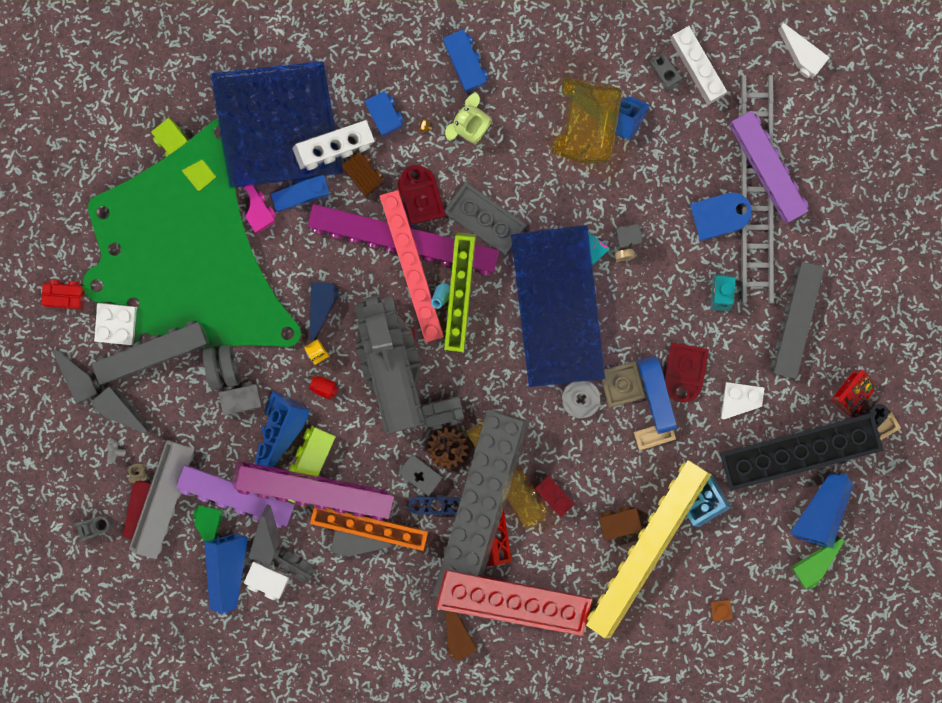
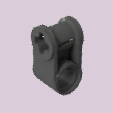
M104 515L75 523L74 527H77L80 536L79 542H83L111 531L114 523L110 516ZM101 519L106 521L107 526L105 529H102L99 525Z

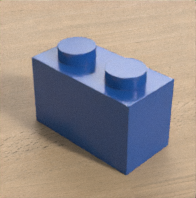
M383 91L365 100V104L382 138L403 128L401 124L404 122L403 117L399 111L395 112L393 108L395 102L391 94L387 96L386 92Z

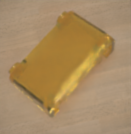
M563 77L562 93L567 97H571L566 133L560 134L554 139L552 153L582 164L606 163L612 155L621 102V90L611 85Z

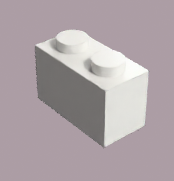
M254 561L244 584L248 585L247 588L254 592L260 590L265 593V597L275 600L276 598H281L290 576Z

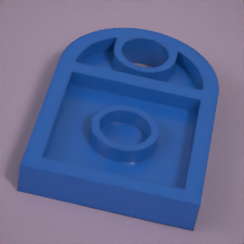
M726 193L690 204L700 241L739 231L747 226L752 217V208L749 201L739 193ZM740 204L747 206L745 214L740 215L736 212V208Z

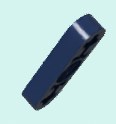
M413 497L409 501L408 507L414 514L457 515V511L455 512L453 508H447L448 512H444V500H448L447 504H453L455 500L460 504L461 499L458 497ZM425 499L429 500V511H424L425 507H420L419 511H415V507H412V503H415V500H419L421 504H425ZM439 500L442 503L441 510L433 511L431 509L432 501Z

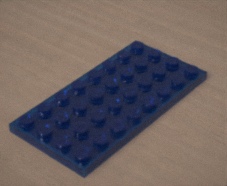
M588 225L511 234L529 387L606 379Z

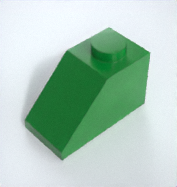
M201 504L194 510V525L204 542L217 539L224 510Z

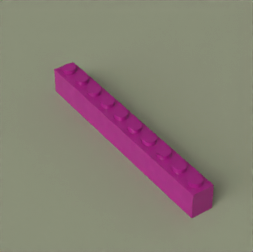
M313 204L307 225L309 229H312V233L322 235L323 232L330 233L329 237L341 240L342 236L349 238L348 242L359 244L362 241L366 242L367 246L378 249V246L386 247L385 251L397 252L387 222ZM411 228L419 256L423 257L422 260L432 263L434 260L441 261V265L452 267L455 239ZM475 244L473 269L478 270V274L489 276L490 273L494 274L499 250Z

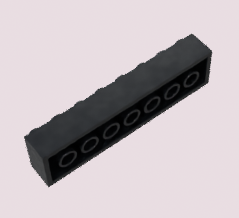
M868 412L720 452L730 491L884 450L873 412Z

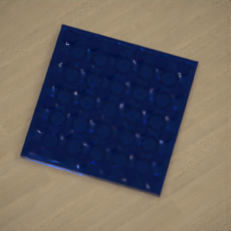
M323 61L210 74L229 188L343 173L340 156L336 157L334 162L329 164L321 162L318 164V167L307 170V168L300 169L293 151V147L300 142L336 131ZM330 143L331 148L337 151V144ZM313 149V154L320 157L321 152L318 149Z

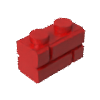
M49 280V283H43L41 306L83 310L84 286H80V282L68 281V285L61 284L59 280Z

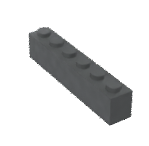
M803 261L798 266L795 265L793 270L795 281L794 284H790L788 295H791L789 303L786 302L783 311L786 314L785 320L781 321L779 326V332H781L780 340L777 339L774 350L777 351L776 356L770 362L769 369H772L771 374L789 379H797L825 267Z
M196 320L185 324V328L178 329L176 327L167 331L168 334L164 336L158 334L150 337V341L146 343L140 341L132 344V348L125 350V348L114 351L115 355L110 357L103 355L96 358L97 362L91 364L99 385L112 383L210 345L203 323H196Z

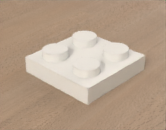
M97 303L94 341L125 345L134 344L137 307Z

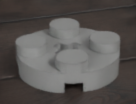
M584 380L574 381L564 389L562 405L569 415L576 418H587L598 410L600 393L591 382ZM578 394L581 396H586V398L584 399L586 402L585 404H578L576 402V400L578 399L576 396Z

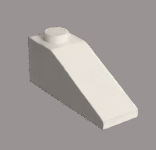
M783 23L778 31L797 68L800 69V74L805 78L810 77L813 79L829 57Z

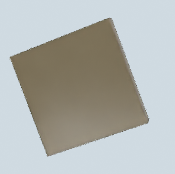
M636 361L599 371L609 408L646 398Z

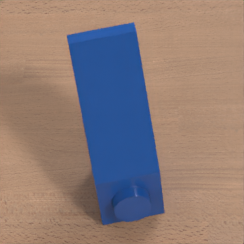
M324 175L302 181L271 194L276 212L331 196Z

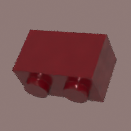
M550 476L544 478L534 487L560 518L575 505Z

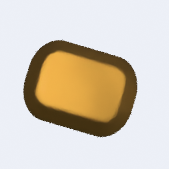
M426 118L420 122L418 129L420 133H425L428 129L432 130V127L429 126L430 122Z

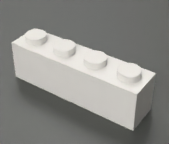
M690 26L673 34L670 41L707 105L725 96L727 91Z

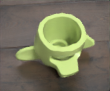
M476 92L466 99L465 107L457 113L454 123L446 127L445 135L447 140L451 141L459 134L470 143L476 145L490 126L492 118L477 108L480 98Z

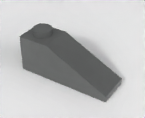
M60 350L52 351L76 404H81L101 394L99 391L101 385H99L97 378L94 379L93 376Z
M267 504L260 517L249 558L271 565L273 559L277 560L281 549L278 548L280 537L271 505Z
M335 530L330 552L334 553V557L345 559V556H353L391 547L392 543Z

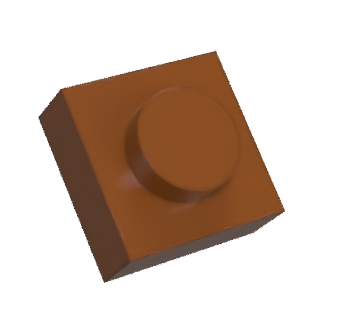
M730 599L710 602L713 622L733 619Z

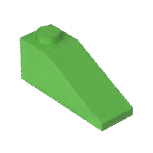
M836 538L833 548L824 546L790 567L803 588L812 589L819 584L818 581L823 578L843 545V538Z

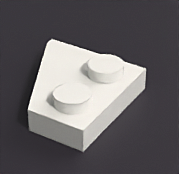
M726 382L721 419H727L762 407L764 388Z

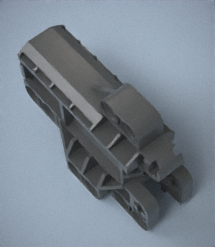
M381 294L361 299L362 303L355 305L358 318L355 346L364 381L376 394L385 433L391 434L425 425L416 389L421 364L412 331L398 316L392 295L383 297V301Z

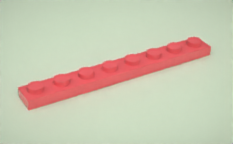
M396 190L382 194L380 199L424 340L429 342L443 338L444 334L436 308L431 305L432 295L400 192Z

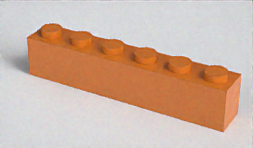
M314 505L310 524L424 551L429 530L384 519L383 521L374 520L371 516L367 515L358 517L352 515L353 513L350 511H345V514L338 513L329 507H326V510L317 509Z

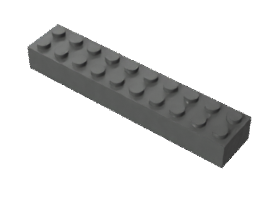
M495 409L487 410L433 596L438 597L445 569L484 576L529 420Z

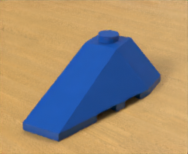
M574 83L566 92V95L611 132L629 140L638 131L650 104L630 96H626V100L615 98V93L613 92L599 94L597 88Z
M275 391L272 392L264 414L269 415L267 426H262L261 429L264 441L258 445L255 464L268 467L276 465L303 429L310 412L308 408L294 399Z

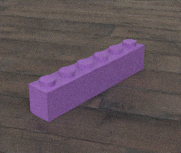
M750 111L733 120L729 127L784 224H787L807 213L808 203L804 197L801 198L799 195L798 185L794 180L791 181L787 166L782 164L779 159L780 154L775 147L773 148L769 142L771 140L770 136L760 126L761 120L759 116Z
M185 464L176 488L182 494L190 496V493L196 494L199 500L208 502L209 499L216 502L215 505L225 509L227 506L235 508L234 512L245 515L246 512L253 515L252 518L259 521L266 505H271L276 526L279 528L282 525L287 526L295 505L290 501H277L273 496L265 499L257 497V494L252 492L249 495L240 494L232 485L231 480Z

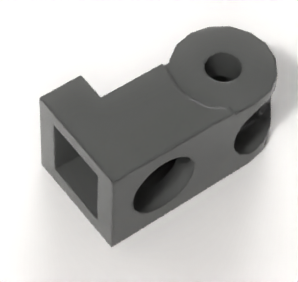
M663 53L649 61L650 67L667 93L682 84V77Z

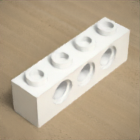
M367 120L300 142L293 147V151L300 169L307 168V170L318 167V164L321 162L329 164L336 161V157L342 156V158L353 155V151H366L370 149V145L375 141ZM348 137H353L356 144H350ZM330 143L337 144L338 150H333ZM313 149H318L321 152V156H315Z

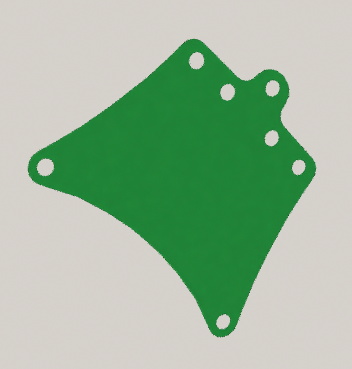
M215 119L163 160L132 179L93 197L88 204L89 216L101 251V260L84 275V291L96 303L112 302L116 305L127 306L128 299L134 297L139 300L140 305L136 312L134 343L139 342L140 336L144 333L151 335V337L158 334L164 336L168 334V330L176 327L178 329L185 328L186 323L195 320L196 323H203L210 345L203 348L220 347L227 344L232 346L289 347L295 345L300 339L301 331L298 324L275 297L249 245L235 191L233 174L234 130L231 123L225 119ZM217 126H224L227 130V134L223 139H218L214 135V129ZM203 160L216 178L198 191L182 170ZM101 206L109 209V216L106 219H100L96 214L97 209ZM114 242L121 246V252L116 256L111 255L108 251L109 245ZM94 279H99L103 283V289L100 292H94L90 287ZM284 327H291L294 331V336L290 340H286L281 336V330Z

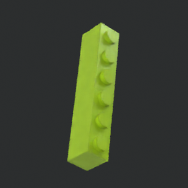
M457 232L455 235L444 350L464 352L476 234Z

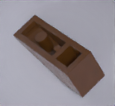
M446 611L447 645L449 647L446 650L450 658H455L458 662L477 651V647L458 613Z

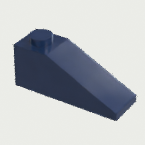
M311 283L310 341L317 339L335 305V299H339V288H336L335 283Z

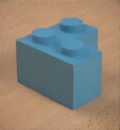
M713 474L698 496L700 500L692 505L687 516L693 526L700 527L732 508Z

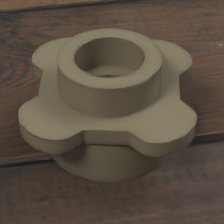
M133 464L127 469L130 475L128 478L130 483L147 480L148 476L145 473L147 467L145 464Z

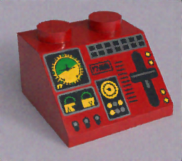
M863 370L853 371L830 401L847 415L857 414L863 406L861 405L865 398L869 399L875 390L873 388L876 384Z

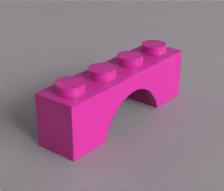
M233 156L235 186L244 188L250 196V208L245 217L254 232L259 234L276 223L274 217L277 215L271 206L267 208L264 201H266V198L261 190L257 192L254 188L256 182L252 176L245 174L244 169L246 167L242 160H237Z

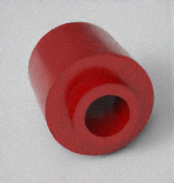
M314 375L309 390L313 391V394L330 400L331 397L335 398L339 387L336 386L337 382Z

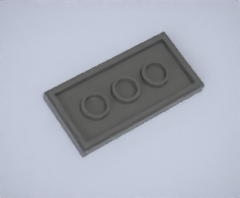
M467 182L463 183L444 210L445 215L471 233L476 234L478 238L494 249L499 250L504 256L507 255L527 226L526 223Z

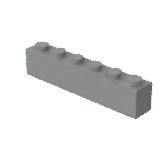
M166 440L129 548L135 554L157 559L158 554L161 553L164 536L167 535L169 530L168 524L175 513L176 501L181 495L176 485L184 464L189 466V463L194 458V448Z

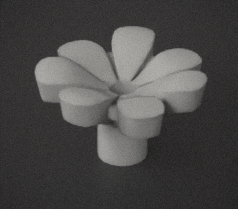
M111 439V444H107V450L109 451L107 454L108 464L115 462L117 456H125L126 450L119 449L115 439Z

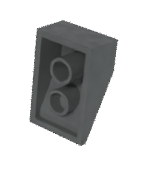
M108 387L91 401L94 405L93 410L99 416L103 415L110 420L141 433L151 434L153 432L152 428L116 387Z

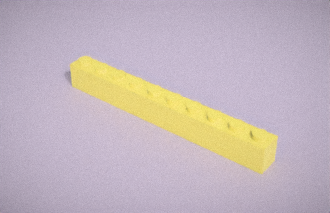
M687 461L681 465L678 471L680 474L677 479L672 480L668 487L670 489L669 492L660 499L658 503L659 508L656 513L653 512L648 519L649 524L646 529H642L639 533L637 544L629 549V557L618 567L619 573L616 578L610 580L607 586L609 589L606 594L599 598L597 602L599 605L596 610L589 614L586 626L603 638H611L712 475L695 463Z

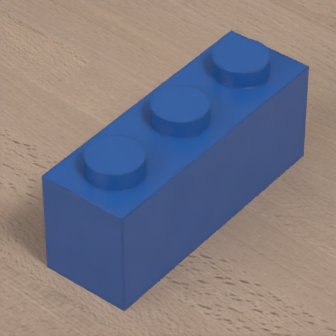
M463 29L444 37L443 43L465 93L487 85L486 79H488L485 68L481 69L478 63L481 59L477 50L473 51L471 47L473 41L470 34H466Z

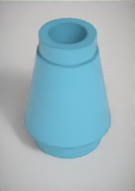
M444 283L436 287L431 300V305L434 308L439 309L449 301L450 285Z

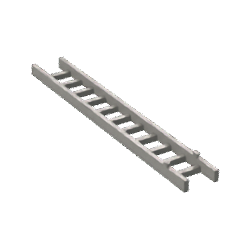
M742 75L741 116L750 112L746 111L747 98H768V112H752L759 117H768V130L766 131L770 136L771 140L769 142L773 147V75L768 76V93H746V75ZM741 148V195L747 198V192H766L764 187H747L746 174L756 173L753 168H746V155ZM768 196V206H751L752 211H768V225H747L741 229V303H747V287H750V289L768 287V304L774 303L773 203ZM741 204L742 215L747 212V206ZM747 230H768V244H747ZM747 249H768V263H747ZM747 268H768V282H747Z

